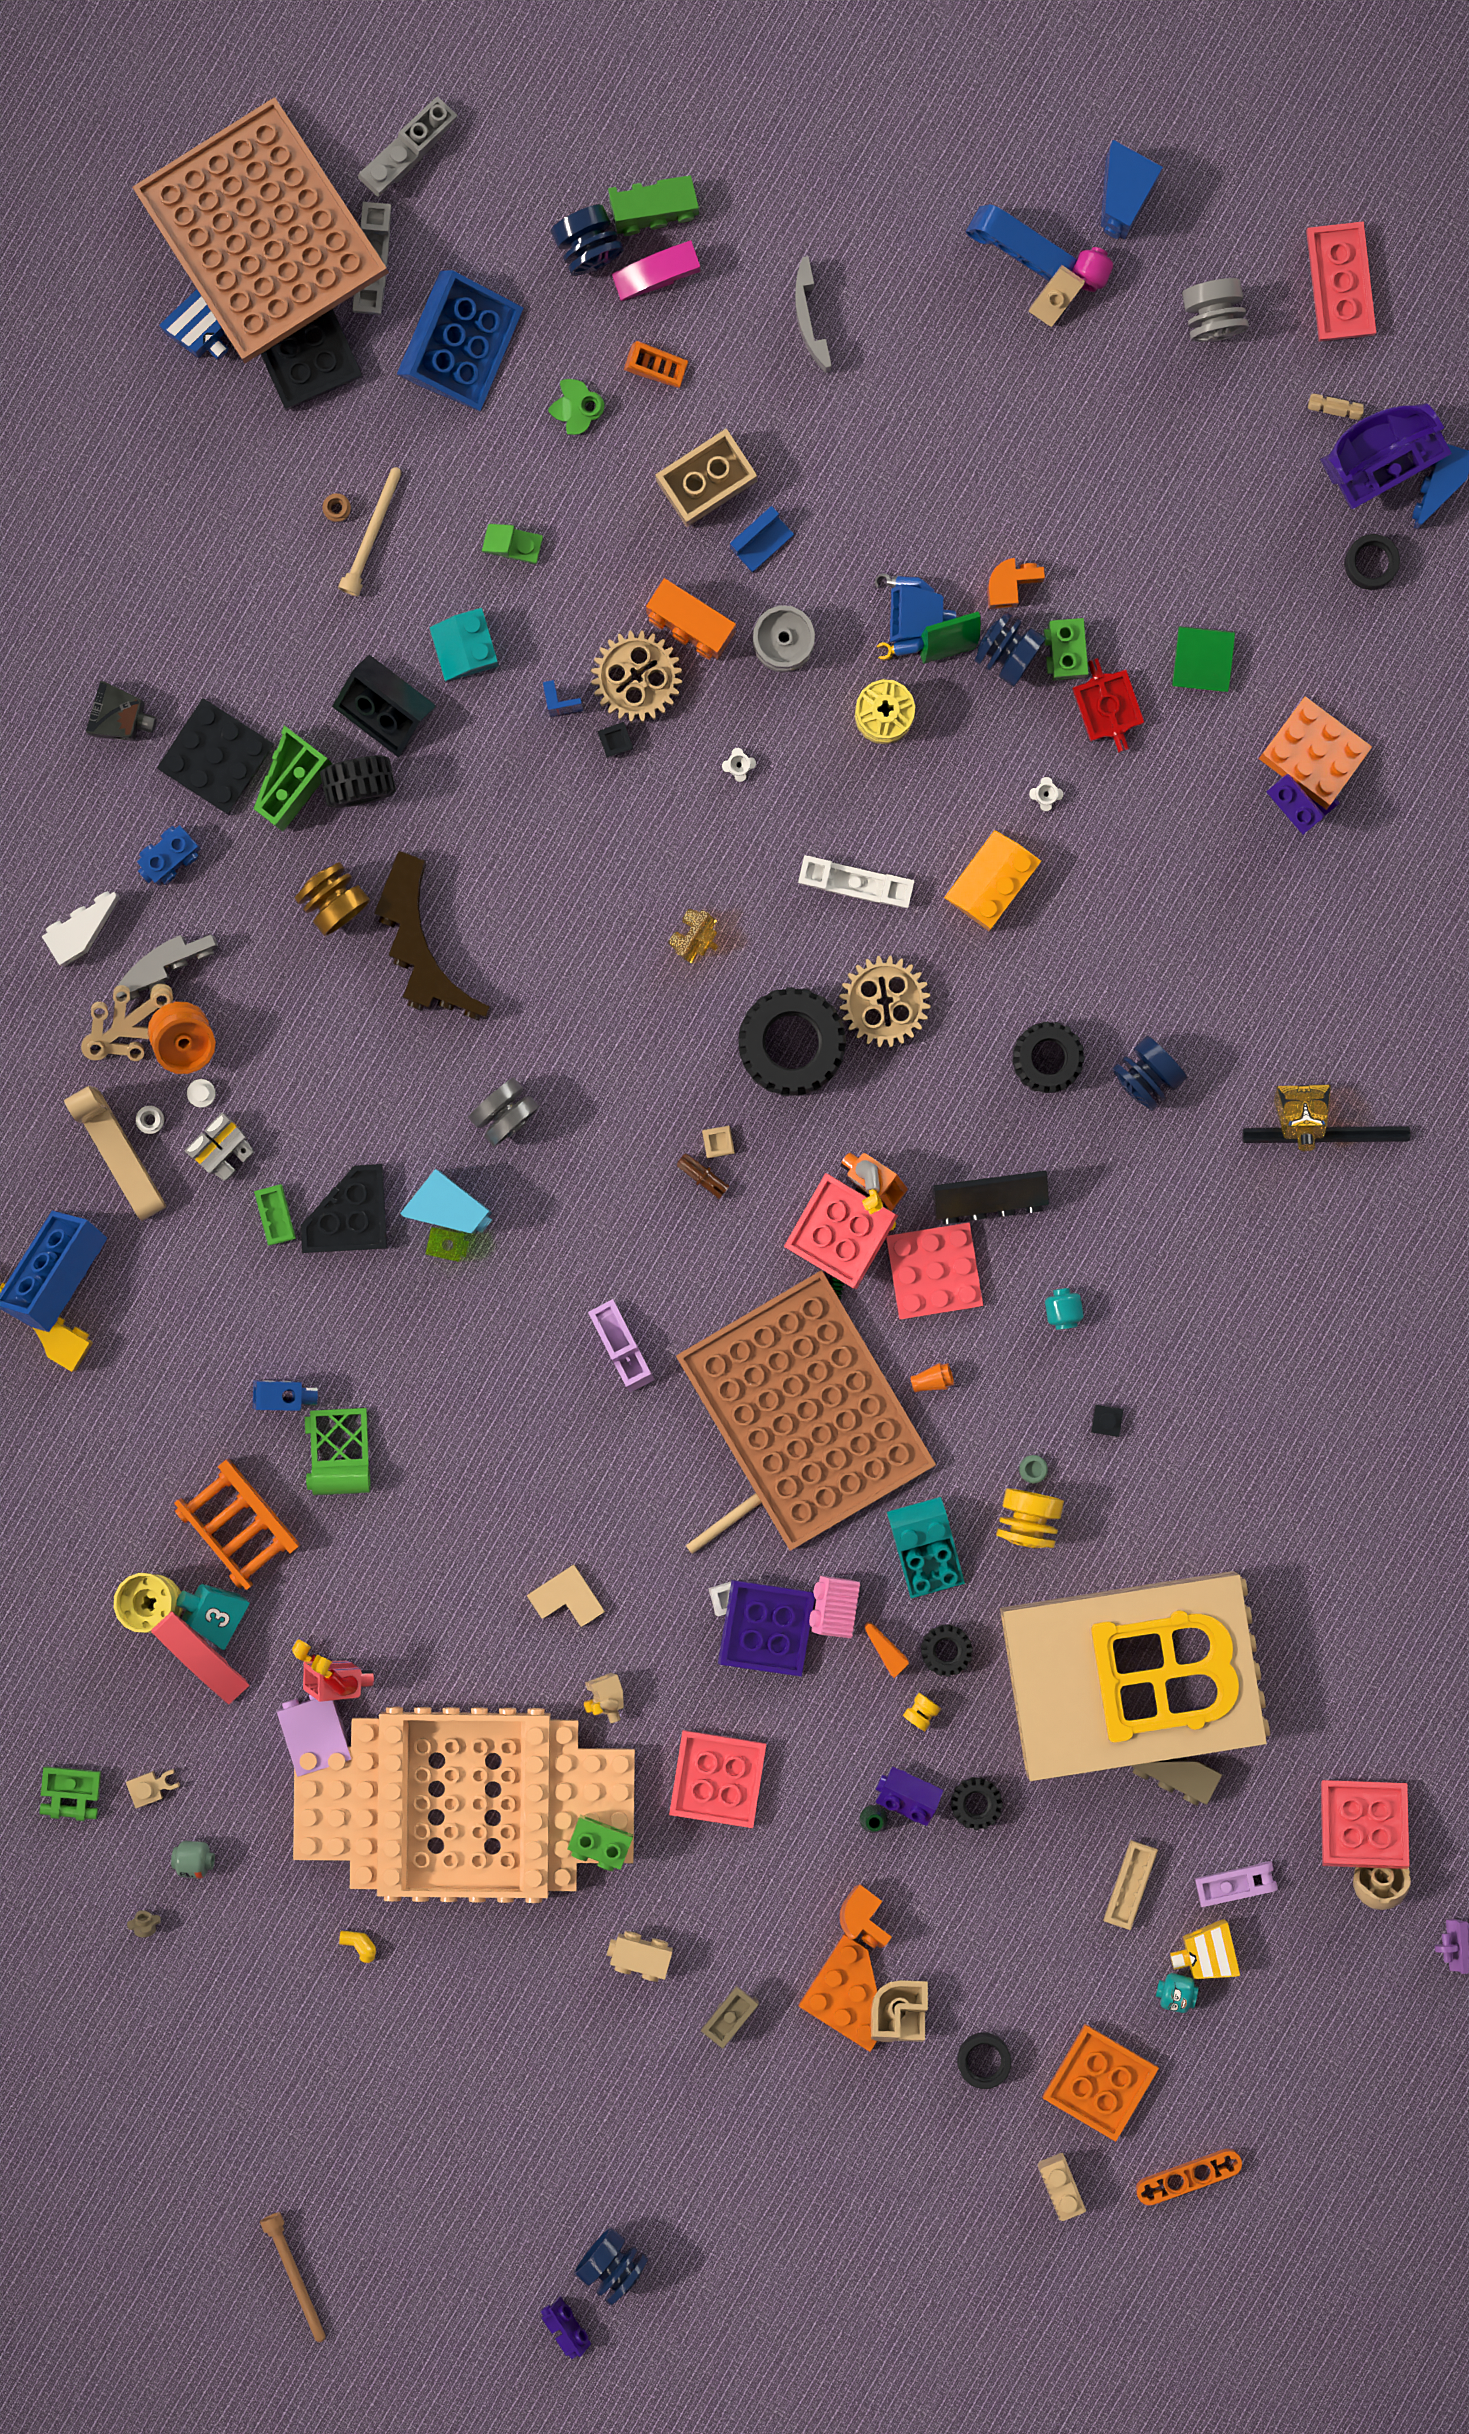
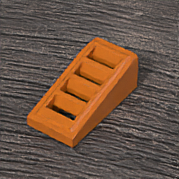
M636 341L631 345L624 370L680 388L688 360ZM642 353L644 355L641 364L638 365L636 364L638 355ZM650 356L655 357L651 370L647 368ZM661 360H664L666 363L661 374L658 373ZM672 363L677 364L673 378L668 377Z
M868 1621L864 1625L865 1630L890 1675L895 1678L909 1664V1659L871 1621Z

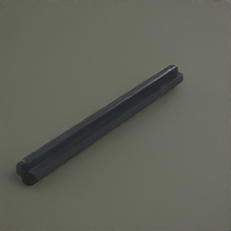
M1410 1127L1244 1128L1242 1130L1243 1143H1301L1302 1134H1312L1313 1143L1410 1141L1411 1137Z

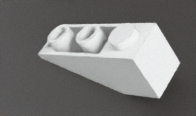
M108 891L104 892L94 899V905L87 909L85 906H82L70 914L71 919L63 924L61 921H57L46 928L47 933L42 938L60 966L65 967L88 953L120 899L117 893L113 892L110 894Z

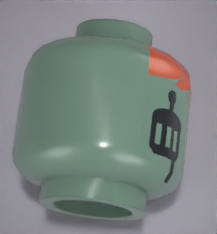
M182 1841L178 1847H174L171 1856L172 1869H175L180 1877L202 1879L206 1876L208 1870L213 1869L215 1863V1854L210 1853L208 1844L199 1841Z

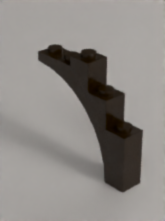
M398 850L374 914L380 917L379 923L394 928L396 924L400 925L388 956L394 959V965L408 970L410 965L414 966L403 994V998L408 1000L407 1006L423 1011L424 1007L431 1009L434 999L439 1000L438 1006L453 1011L454 1007L465 1010L464 1016L479 1021L481 1017L488 1018L491 1007L470 997L454 985L439 968L431 954L422 930L419 908L421 882L427 863L425 860Z

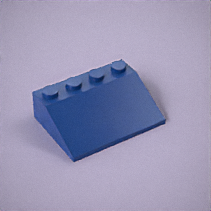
M453 270L440 271L397 375L422 388L481 411L523 307Z

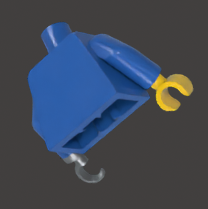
M883 573L875 579V586L877 588H880L879 581L882 578L887 579V586H892L890 642L895 643L893 646L883 642L877 645V648L888 647V654L878 657L883 661L890 660L893 654L901 656L921 651L925 646L921 634L927 626L956 618L954 610L943 609V596L935 593L934 588L919 577L893 576L891 579L888 574Z

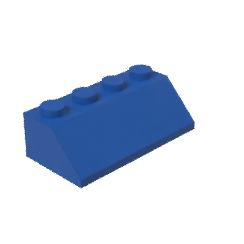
M51 1211L0 1292V1309L30 1327L49 1332L57 1322L66 1304L72 1298L77 1286L87 1274V1270L100 1253L107 1237L86 1219Z

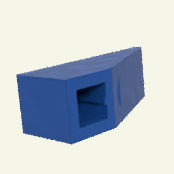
M1447 444L1452 454L1431 465L1433 467L1430 476L1425 475L1420 488V492L1424 493L1422 502L1416 503L1412 514V519L1416 520L1413 528L1418 529L1467 480L1469 474V450Z

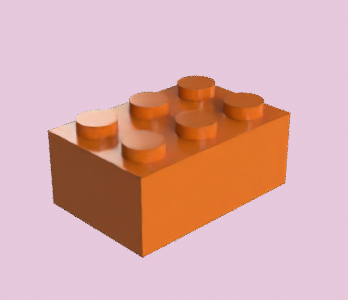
M665 578L646 605V612L650 618L648 621L661 630L664 627L670 629L673 633L672 637L684 645L690 642L696 646V652L708 660L712 657L718 660L736 633V624Z

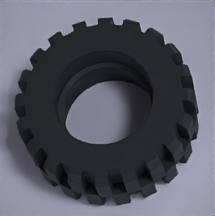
M789 987L782 990L777 989L759 998L745 1014L739 1030V1054L746 1072L765 1090L780 1094L781 1096L806 1095L820 1089L829 1082L839 1069L846 1046L844 1025L833 1005H830L821 995L814 994L804 988L795 989V987ZM785 1016H799L806 1019L813 1025L818 1034L819 1045L815 1057L807 1065L800 1068L789 1069L779 1066L769 1057L766 1050L765 1038L768 1029L776 1020Z

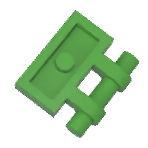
M43 1767L41 1796H50L52 1801L51 1804L41 1803L40 1814L50 1815L54 1819H60V1816L74 1817L76 1821L97 1819L98 1808L87 1807V1800H99L101 1771ZM62 1798L77 1799V1806L62 1805Z

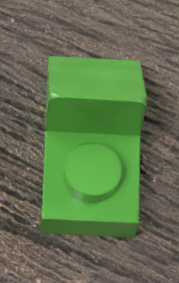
M488 524L482 552L537 565L543 536L517 530L513 525Z

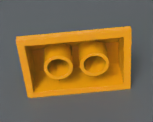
M994 830L944 899L987 931H990L1041 863V860L1018 843Z

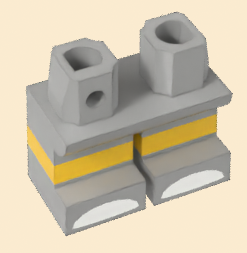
M221 1113L204 1130L223 1149L205 1133H201L184 1150L204 1167L208 1173H214L224 1181H227L236 1172L226 1161L233 1153L244 1163L255 1153L246 1141L248 1137L225 1113Z

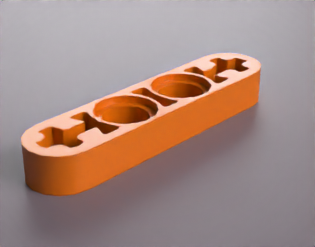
M1223 2149L1141 2179L1136 2185V2195L1143 2204L1155 2205L1235 2176L1241 2170L1242 2160L1233 2149ZM1230 2156L1231 2159H1236V2161L1232 2163V2169H1228L1226 2166H1221L1218 2168L1220 2174L1217 2175L1215 2174V2169L1212 2163L1210 2162L1212 2160H1215V2163L1217 2165L1222 2164L1225 2162L1224 2157ZM1206 2165L1210 2168V2174L1206 2179L1200 2180L1194 2176L1197 2166ZM1173 2174L1183 2177V2185L1179 2189H1171L1168 2186V2179ZM1162 2179L1167 2193L1162 2194L1160 2188L1153 2191L1152 2198H1148L1146 2194L1141 2195L1145 2191V2185L1149 2184L1151 2188H1156L1160 2186L1157 2180Z

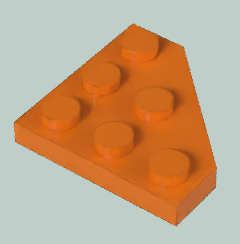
M844 1933L798 2006L871 2052L877 2042L871 2039V2007L873 1998L877 1993L868 1948L854 1939H849Z

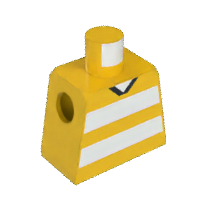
M1225 1919L1184 1935L1185 1950L1170 1953L1173 1969L1190 1966L1194 1979L1240 1976L1229 1925Z

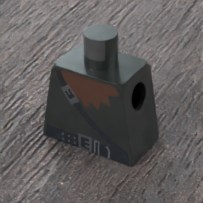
M100 681L86 733L93 737L134 741L138 729L150 733L154 732L157 717L143 713L145 707L143 700L104 681Z

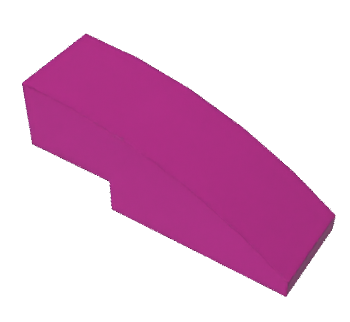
M690 240L630 264L612 273V277L620 300L624 301L674 284L675 280L699 273L700 264Z

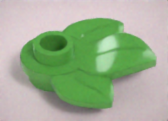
M561 380L560 387L564 397L555 401L549 407L548 412L555 419L567 422L566 432L568 435L581 434L588 429L592 420L598 419L603 414L604 401L599 394L589 392L586 385L579 380ZM593 402L596 408L593 411H587L585 405Z

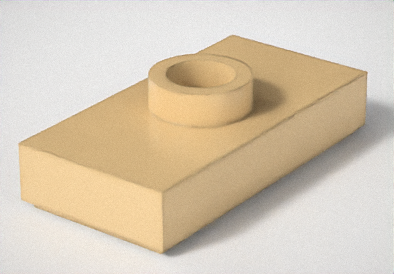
M1061 265L1031 305L1029 312L1052 327L1084 285L1085 281Z

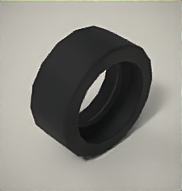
M1378 534L1364 535L1356 540L1346 553L1344 562L1346 574L1352 583L1362 589H1379L1391 582L1398 572L1400 556L1395 544L1387 537ZM1371 545L1383 549L1389 560L1386 572L1382 576L1373 579L1360 574L1356 567V557L1359 551Z
M976 2033L968 2037L961 2044L957 2054L958 2069L963 2079L971 2086L979 2089H992L1000 2085L1008 2077L1011 2069V2055L1005 2042L998 2036L991 2033ZM980 2044L993 2046L1001 2056L999 2070L989 2077L975 2075L968 2066L970 2051Z

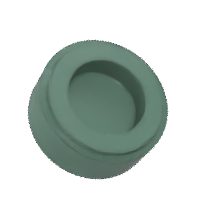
M1037 1455L1026 1456L1019 1465L1021 1477L1029 1483L1041 1482L1048 1472L1045 1460Z

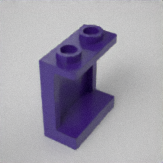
M1286 774L1266 791L1302 835L1340 804L1335 798L1326 810L1307 796L1289 774Z

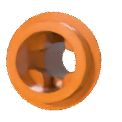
M940 1362L917 1375L911 1376V1383L916 1393L920 1391L948 1390V1386L954 1385V1379L949 1364L942 1365Z

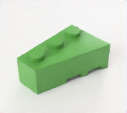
M691 175L658 180L657 184L642 187L641 183L632 185L633 190L617 192L616 187L608 188L609 202L617 234L623 233L624 236H631L639 233L642 228L660 229L666 227L667 222L678 220L679 223H685L694 220V216L699 215V207Z
M286 726L283 727L280 743L272 757V765L268 775L265 776L254 806L255 811L282 832L322 783L320 772L333 764Z

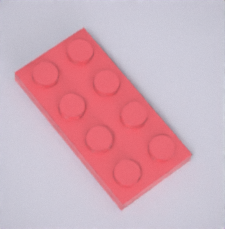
M1364 222L1307 228L1306 233L1319 342L1375 336L1376 326Z

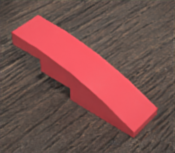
M172 1611L151 1630L188 1669L226 1703L230 1704L250 1686L246 1679L229 1666L227 1661L211 1648L201 1635Z

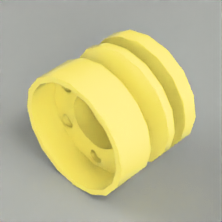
M882 679L872 682L862 690L856 703L855 721L858 730L866 739L874 743L890 744L899 741L907 734L914 720L915 704L912 694L904 685L894 680ZM882 704H887L889 709H893V711L889 712L888 717H884L883 712H878Z
M138 1573L129 1576L119 1585L114 1595V1610L117 1619L124 1627L134 1632L152 1633L151 1630L171 1611L180 1618L183 1609L176 1605V1601L181 1591L173 1580L163 1575ZM150 1599H156L157 1602L153 1604L155 1609L148 1608V1605L151 1603Z

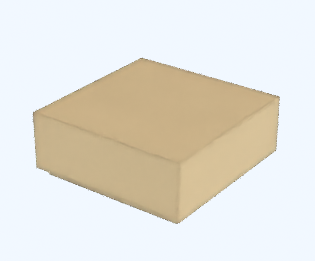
M730 1126L702 1130L707 1158L735 1154Z

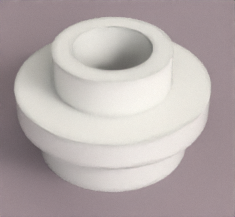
M145 1106L136 1115V1125L144 1133H156L164 1125V1115L155 1106ZM150 1114L155 1117L153 1125H148L145 1121L146 1117Z

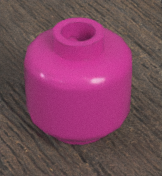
M1092 247L1091 250L1080 252L1072 272L1085 281L1081 289L1095 292L1097 289H1102L1106 286L1113 269V262L1107 257L1108 253L1105 250Z

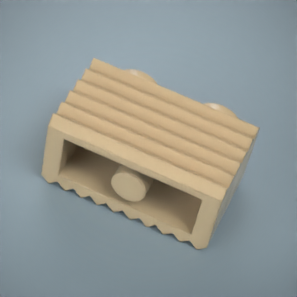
M1059 2153L1040 2161L1038 2168L1059 2220L1065 2221L1086 2212L1064 2154Z

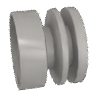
M1226 278L1208 281L1189 287L1182 292L1185 312L1199 313V315L1187 322L1188 327L1195 328L1190 332L1191 341H1221L1248 330V320L1242 318L1246 315V309L1243 307H1232L1244 298L1239 279Z

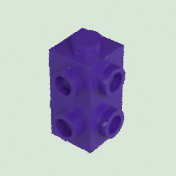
M892 1766L887 1776L882 1774L876 1785L875 1790L879 1791L875 1803L910 1818L914 1822L927 1826L938 1807L943 1790Z

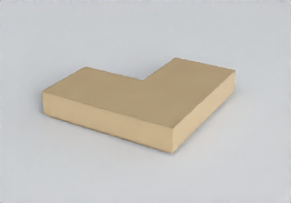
M575 1564L527 1594V1597L542 1619L564 1604L567 1605L581 1627L605 1612Z

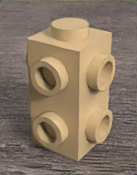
M625 1931L624 1934L618 1933L617 1940L611 1939L606 1956L612 1957L610 1965L615 1966L614 1970L624 1974H631V1971L642 1973V1978L658 1982L659 1978L665 1980L673 1948L668 1947L669 1943L666 1941L652 1938V1941L649 1942L642 1940L641 1935L638 1933Z

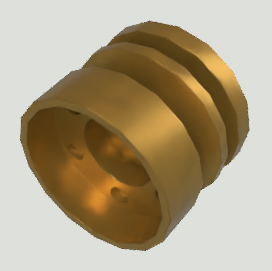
M340 862L314 875L305 883L304 887L294 898L298 904H303L310 900L303 909L306 913L316 909L320 910L313 922L325 937L349 922L371 901L359 885L348 890L344 888L352 879V876L347 873L338 878L345 870V867Z

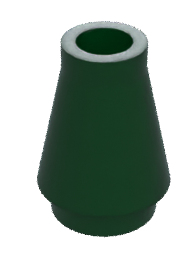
M869 1805L862 1810L859 1820L865 1831L878 1833L886 1827L888 1817L882 1807ZM873 1817L880 1820L875 1826L869 1824V1820Z

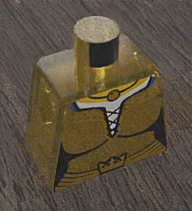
M1331 1085L1276 1087L1274 1103L1283 1136L1286 1139H1297L1300 1151L1315 1149V1138H1322L1325 1135Z

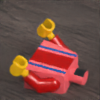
M300 1639L294 1644L292 1652L296 1658L304 1661L303 1690L319 1702L358 1698L361 1695V1687L373 1686L374 1676L372 1670H361L350 1661H330L320 1655L316 1657L314 1655L309 1656L307 1654L311 1649L310 1645Z

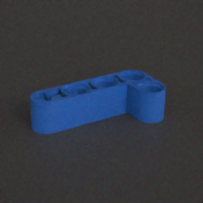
M991 204L978 208L965 231L969 237L979 243L986 245L992 243L1048 281L1051 280L1061 265L1072 272L1077 262V259L1004 210Z

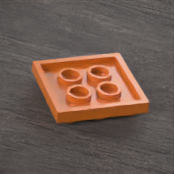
M1305 696L1264 750L1259 760L1282 777L1289 774L1307 796L1327 810L1372 746Z
M1084 2024L1042 2098L1116 2142L1159 2068L1089 2025Z

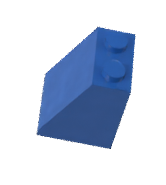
M1115 140L1112 141L1106 157L1100 226L1105 228L1104 232L1112 238L1119 239L1121 237L1126 239L1155 187L1163 167Z

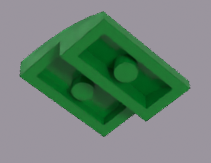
M979 611L927 626L921 634L925 645L920 653L923 664L976 649L981 630Z
M1178 626L1172 686L1228 692L1235 632Z

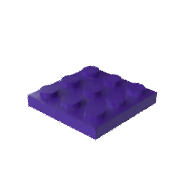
M731 1580L718 1664L802 1677L810 1630L809 1619L815 1600L814 1592Z

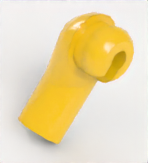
M341 1930L339 1945L354 1946L360 1955L359 1959L364 1963H370L374 1960L376 1947L367 1934Z

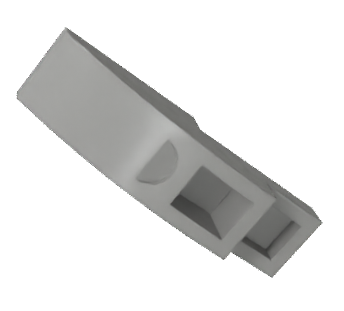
M437 96L398 132V137L359 173L358 179L379 197L394 182L398 183L428 153L457 119L458 115Z
M179 935L166 941L140 959L123 977L118 986L124 985L129 988V1001L140 997L139 992L149 988L151 992L155 985L165 984L164 981L171 979L167 968L171 967L172 971L188 965L186 961L197 956L198 960L213 955V949L218 947L215 937L208 935L187 944L185 938ZM125 992L117 993V997L124 998L127 996Z

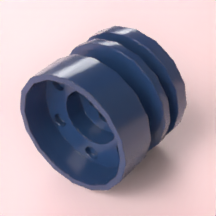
M592 205L576 211L560 220L550 230L558 249L571 248L563 256L565 263L570 264L568 270L571 276H579L596 271L609 264L624 251L621 242L616 241L618 238L616 231L604 232L611 225V221L603 205Z
M1005 612L1000 619L992 624L979 644L974 661L980 665L985 657L989 655L992 658L986 669L990 671L998 662L1003 664L999 678L1015 687L1041 648L1046 637L1032 628L1027 630L1021 637L1017 633L1022 621L1018 619L1012 628L1009 629L1006 625L1012 615Z
M1147 1035L1133 1048L1139 1061L1136 1063L1131 1058L1125 1056L1122 1061L1129 1070L1126 1071L1122 1066L1116 1064L1112 1071L1117 1076L1122 1088L1136 1102L1153 1111L1158 1105L1151 1097L1152 1094L1160 1101L1166 1099L1160 1088L1162 1084L1174 1091L1188 1077L1176 1061L1156 1041Z
M612 2227L608 2228L595 2241L573 2273L587 2286L599 2278L601 2283L596 2294L602 2296L610 2288L605 2298L609 2305H613L619 2298L631 2290L640 2278L642 2270L648 2261V2257L642 2253L632 2262L637 2252L635 2246L629 2248L625 2253L620 2252L625 2243V2238Z

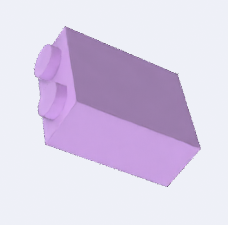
M309 1694L310 1700L299 1703L298 1698L282 1703L283 1708L277 1711L297 1777L329 1767L328 1759L333 1753L342 1754L345 1761L351 1760L348 1746H350L335 1700L319 1702ZM304 1753H313L317 1758V1764L311 1770L303 1769L300 1765V1758Z

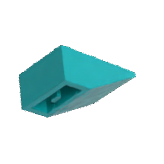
M941 1497L887 1512L911 1599L965 1584L947 1513Z

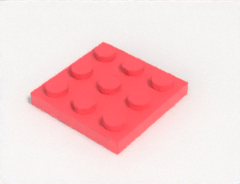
M825 1173L784 1247L850 1287L857 1289L899 1215L885 1207H882L881 1210L873 1214H869V1211L864 1208L862 1200L867 1198L865 1195Z
M970 1222L886 1237L899 1319L983 1306Z
M683 1730L669 1815L753 1828L766 1743Z
M1322 1780V1866L1408 1869L1407 1783Z

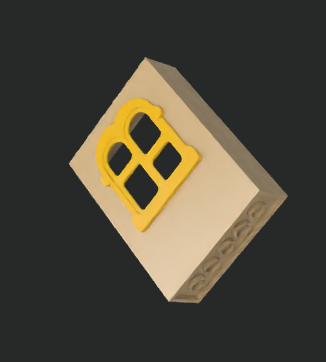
M1230 1571L1001 1607V1619L1025 1771L1029 1781L1267 1744L1266 1737L1270 1736L1268 1720L1264 1716L1262 1717L1261 1711L1262 1708H1266L1264 1693L1257 1686V1680H1261L1259 1663H1256L1255 1660L1253 1661L1252 1652H1257L1255 1637L1249 1633L1248 1624H1252L1250 1607L1244 1604L1243 1596L1248 1595L1245 1578L1242 1579L1240 1574ZM1184 1628L1203 1630L1210 1640V1650L1207 1656L1196 1663L1179 1665L1175 1659L1172 1640L1173 1631ZM1157 1633L1160 1636L1164 1658L1162 1668L1126 1674L1117 1672L1113 1651V1642L1116 1639ZM1204 1674L1214 1680L1218 1689L1217 1697L1210 1707L1176 1714L1170 1712L1165 1682L1168 1679ZM1145 1682L1152 1683L1156 1698L1157 1715L1144 1719L1126 1720L1123 1714L1120 1689L1126 1685Z

